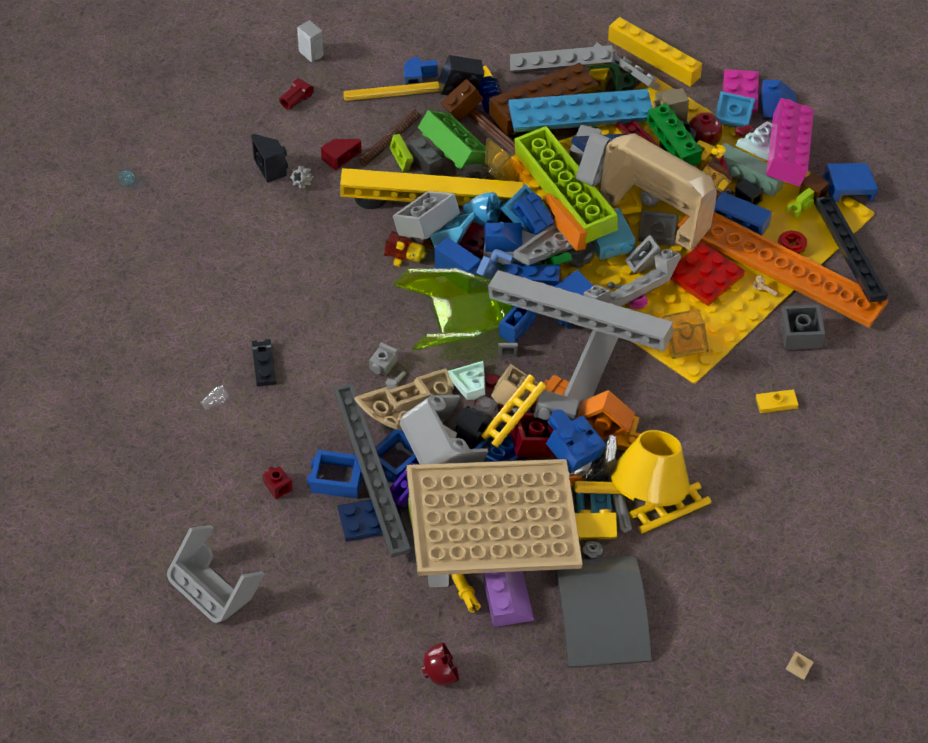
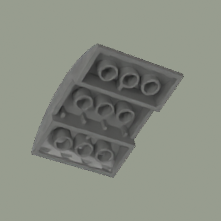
M636 556L582 559L583 565L581 569L555 570L561 603L568 668L652 661L645 596Z

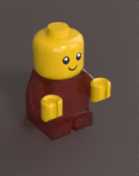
M392 231L386 240L384 256L395 257L393 264L400 267L402 260L406 258L414 262H420L426 256L423 245L412 242L406 236H399L397 232Z

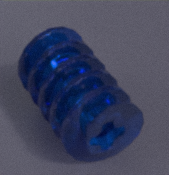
M493 76L483 77L478 88V92L484 99L481 101L483 109L487 114H489L490 98L502 94L498 80Z

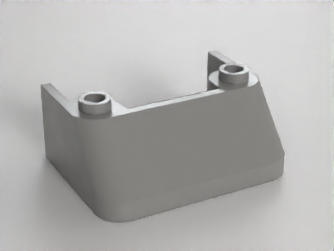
M459 395L429 396L403 414L400 426L420 465L484 461L488 453L487 448L469 449L463 439L449 438L441 420L450 419L460 399Z
M213 526L189 528L167 571V577L169 582L212 622H223L252 599L265 573L261 571L241 575L233 589L209 567L213 556L211 549L205 542Z

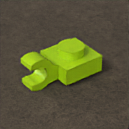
M808 188L797 196L796 201L787 206V212L795 210L793 217H799L803 210L813 205L814 191Z

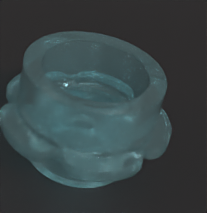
M126 169L119 173L118 179L123 186H132L135 176Z

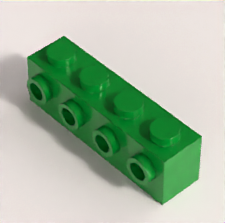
M667 103L648 110L647 123L667 151L692 166L701 163L702 148L694 141L692 134L686 130L684 123L677 118L675 111Z

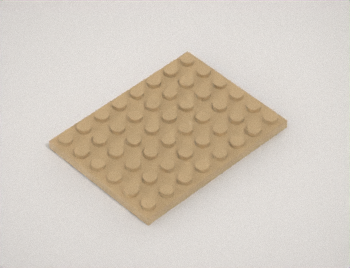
M566 459L407 465L406 471L418 576L582 568L583 564Z

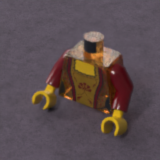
M718 144V149L713 148L711 150V153L716 156L712 157L701 169V171L712 177L717 191L716 199L722 192L734 195V192L727 187L732 180V176L724 158L726 149L723 145Z

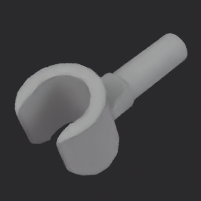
M402 371L395 380L388 378L386 381L387 389L390 390L398 387V383L406 375V372Z

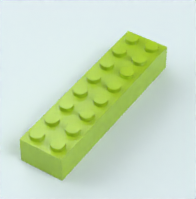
M547 126L514 139L515 155L546 194L551 193L555 199H559L587 232L586 244L618 231V214L595 186L592 187L576 179L579 166Z

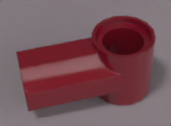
M297 78L293 81L291 89L279 98V102L285 109H291L302 99L307 100L308 97H311L314 87Z

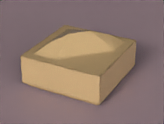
M795 651L786 670L804 680L814 662Z

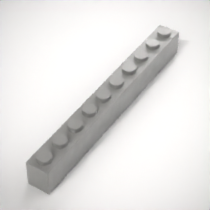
M498 270L488 285L490 299L665 351L673 336V322L666 319H660L629 308H623L612 303L532 281L508 272Z

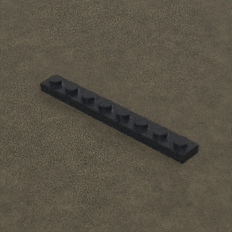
M832 196L815 198L814 204L868 302L887 300V292Z

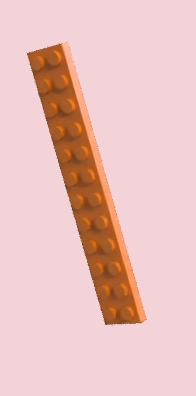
M716 212L713 213L711 228L699 241H703L726 256L868 328L875 322L889 301L887 299L885 301L869 303L859 284ZM686 215L677 225V231L690 217L689 215Z

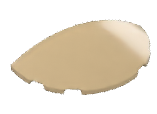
M445 368L416 377L414 382L390 390L384 387L356 396L355 400L367 414L388 427L402 430L400 420L403 414L429 396L453 395L454 384Z

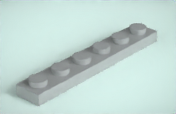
M612 45L510 54V71L512 73L562 69L577 63H581L583 67L613 64Z

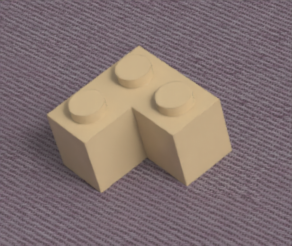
M510 364L498 380L491 397L497 403L505 405L528 375ZM534 381L532 384L537 386L539 383ZM527 390L520 399L525 401L532 392Z

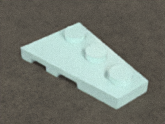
M765 122L756 128L753 133H748L744 139H739L736 146L768 161L772 123Z
M483 361L448 371L452 383L467 400H476L480 396L485 395Z

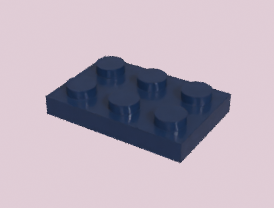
M371 499L337 506L346 542L383 535ZM395 503V506H396V508H397V511H398V514H399V517H400L402 526H403V528H404V530H405V526H404L403 518H402V515H401L400 507H399L398 505H396V503Z

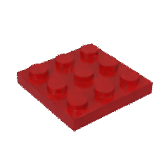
M702 241L678 262L670 280L709 306L744 276L745 270Z

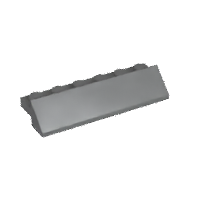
M595 330L592 331L564 393V396L579 400L574 420L576 419L581 401L593 397L618 337Z

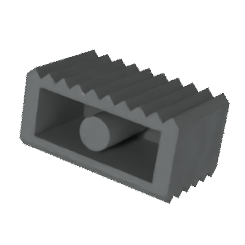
M424 137L410 142V153L413 155V161L422 169L425 175H437L443 172V158Z

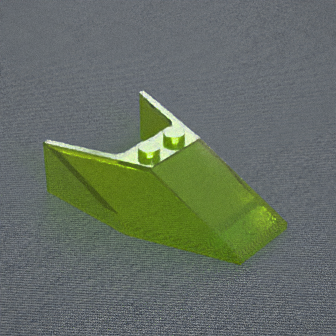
M456 268L407 269L394 282L395 287L429 297L440 334H425L412 347L413 351L474 338L499 327V323L514 306L489 298L488 285L491 279Z

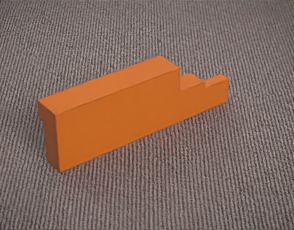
M548 193L545 202L550 206L551 212L555 215L553 224L576 251L586 249L587 244L585 240L587 232L559 199H555L551 193Z

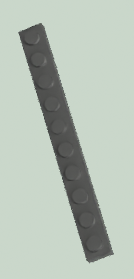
M353 383L334 387V394L390 556L393 558L411 553V548L364 414L355 400L357 394Z

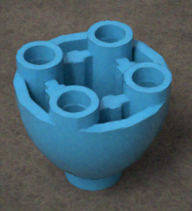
M494 192L483 193L473 198L470 202H466L463 207V213L475 212L473 222L483 227L484 223H499L498 220L503 201L499 200Z

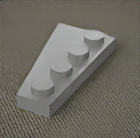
M596 42V44L594 45V47L602 46V45H600L599 43ZM613 49L614 63L655 91L658 90L660 85L655 82L657 78L649 73L647 75L643 74L645 70L638 65L633 67L631 65L632 61L626 57L621 59L619 57L620 53Z
M552 224L516 249L513 257L526 265H531L570 250L573 246L558 228Z

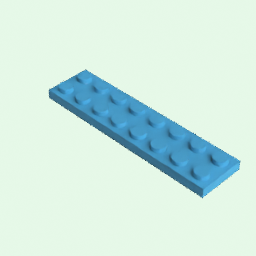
M648 89L512 99L508 103L514 132L535 131L545 126L548 129L580 127V125L598 126L616 124L617 122L622 124L631 123V120L647 122L648 110L653 108Z

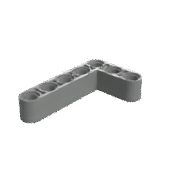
M595 131L591 133L577 172V180L592 187L601 182L606 145L611 142V138Z

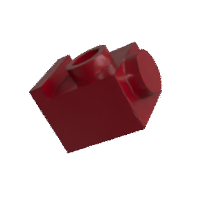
M280 466L266 469L263 474V482L275 499L293 491L291 478L286 475Z

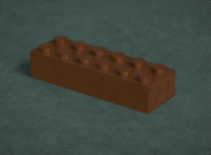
M577 63L490 98L489 114L508 136L515 133L508 105L509 100L598 93V83L581 63Z

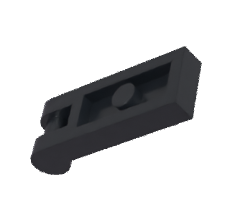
M265 339L263 342L252 341L257 387L276 385L271 339ZM259 349H266V351L258 352Z

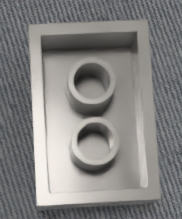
M427 191L394 214L393 219L399 236L424 240L429 238L435 231L442 229V226L446 223L453 221L460 214L455 194Z

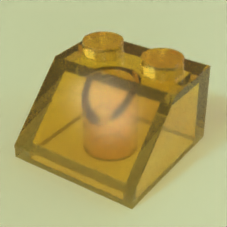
M489 137L486 139L485 164L490 168L488 171L497 180L516 182L523 175L524 170Z
M699 309L662 317V319L673 322V336L667 345L672 359L709 352L705 323Z

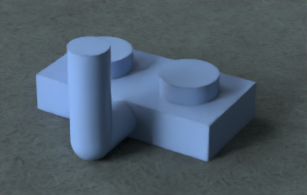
M495 249L490 258L483 256L476 273L491 282L498 270L501 271L502 266L496 263L498 258L510 263L515 258L511 254Z

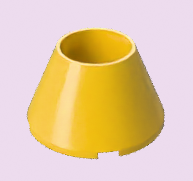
M649 430L641 433L614 463L611 471V480L618 491L633 501L634 498L646 501L645 505L670 506L677 504L686 498L690 488L681 443L676 437L663 431Z

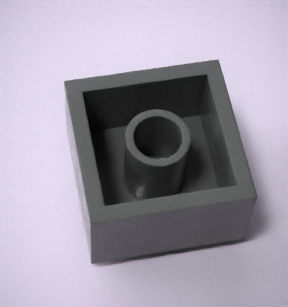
M820 305L782 306L779 321L785 350L823 348L825 330Z

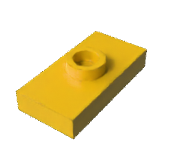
M794 389L756 394L760 413L798 409V401Z

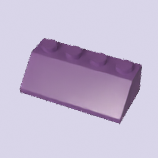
M523 571L481 573L493 627L534 621Z

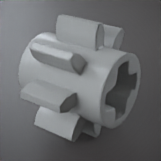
M304 166L293 169L292 176L290 177L294 182L293 186L299 185V188H305V185H311L312 178H314L310 173L311 169Z

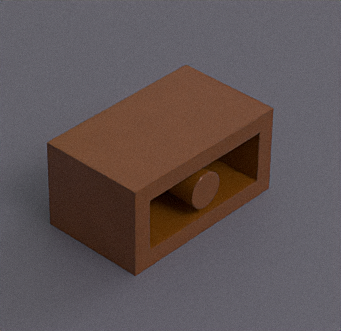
M465 79L440 103L448 113L460 121L484 99L478 90Z

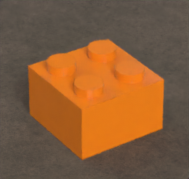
M608 390L581 401L576 418L583 415L601 439L605 441L630 431L635 412Z

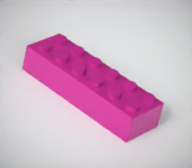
M780 99L773 113L766 169L767 176L800 187L808 171L814 109L807 105L795 103L790 99Z

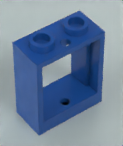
M397 429L375 446L386 480L389 483H394L406 470L407 465L411 463L419 464L415 454L397 469L380 458L397 442L402 443L406 449L414 453L404 432Z
M317 450L316 457H312L311 461L312 473H308L307 485H310V492L357 499L363 475L356 455ZM321 463L352 467L350 483L318 479Z

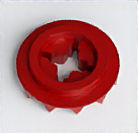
M790 230L783 232L779 236L778 244L799 254L805 251L807 239L802 233Z

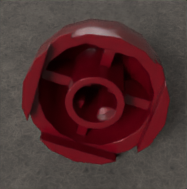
M707 112L699 113L689 121L693 130L695 129L696 143L701 140L715 146L720 142L722 124L717 116Z
M438 643L428 649L423 658L424 666L421 667L426 679L430 678L433 683L443 686L460 680L457 667L454 668L452 662V654L445 643Z

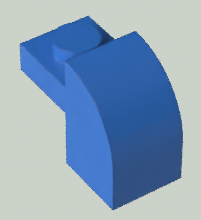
M414 57L404 65V85L422 83V78L438 76L437 60L420 61L419 57Z

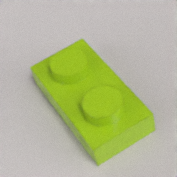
M400 134L393 135L390 150L402 172H407L413 163V155L409 152Z

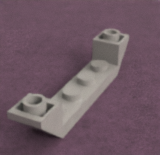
M665 249L654 256L656 270H651L648 274L636 278L629 284L622 285L621 288L613 292L597 285L591 287L590 290L583 294L586 297L622 306L668 282L681 255L671 249Z

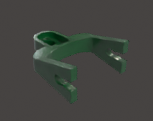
M617 64L590 66V70L604 68L611 70L614 78L613 92L622 91V88L630 87L634 83L633 75L630 73L621 74Z

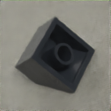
M252 134L253 159L266 182L268 183L287 176L286 148L281 146L276 139Z

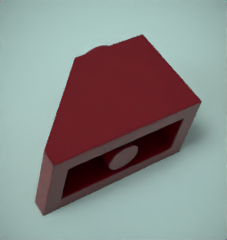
M333 139L321 147V160L334 170H338L362 153L361 140Z

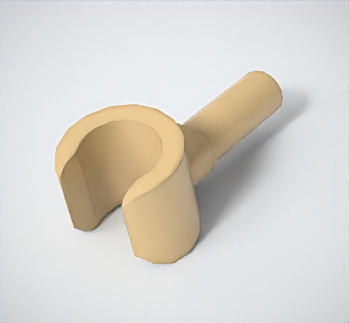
M758 275L753 283L754 289H763L776 296L778 292L764 284L765 278Z

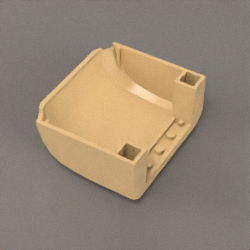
M635 133L616 137L606 145L600 193L605 200L614 207L629 189L636 185L689 215L690 217L677 231L675 242L691 251L711 228L717 192L712 177Z

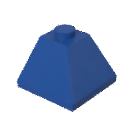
M763 80L761 103L763 119H773V113L781 98L790 99L797 103L796 92L781 80Z
M484 223L485 252H493L495 249L504 252H514L522 246L521 223Z

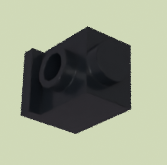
M746 179L740 181L735 186V197L754 205L762 202L764 193L762 187L758 189L756 185Z

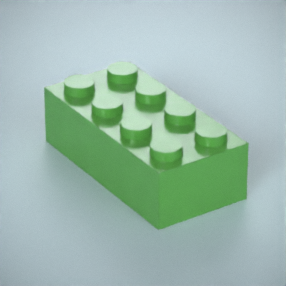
M428 110L418 126L423 132L422 135L430 139L436 148L442 150L445 157L453 160L455 166L460 170L484 171L494 155L450 113Z

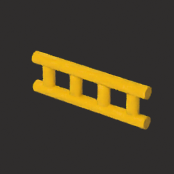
M529 374L484 430L481 437L487 440L492 436L495 438L492 444L498 448L543 392L546 385L541 381L537 386L532 384L535 378ZM527 390L532 392L525 401L520 399ZM515 405L518 406L519 409L512 417L508 415ZM502 421H505L507 424L500 432L495 430Z
M699 482L690 485L689 491L686 494H690L695 502L687 506L681 501L674 504L678 510L668 514L663 506L643 505L628 513L631 519L636 517L640 519L643 525L638 528L640 533L643 534L711 504V499L709 496L701 498L697 490L701 489V485ZM655 509L660 518L650 521L645 513Z

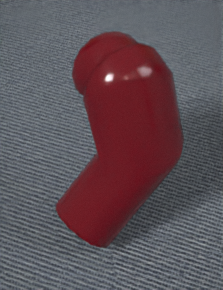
M751 125L738 126L735 129V134L739 138H745L748 133H753L756 128Z

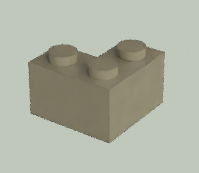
M674 88L655 94L654 108L667 103L675 111L679 120L687 122L689 99L683 88Z

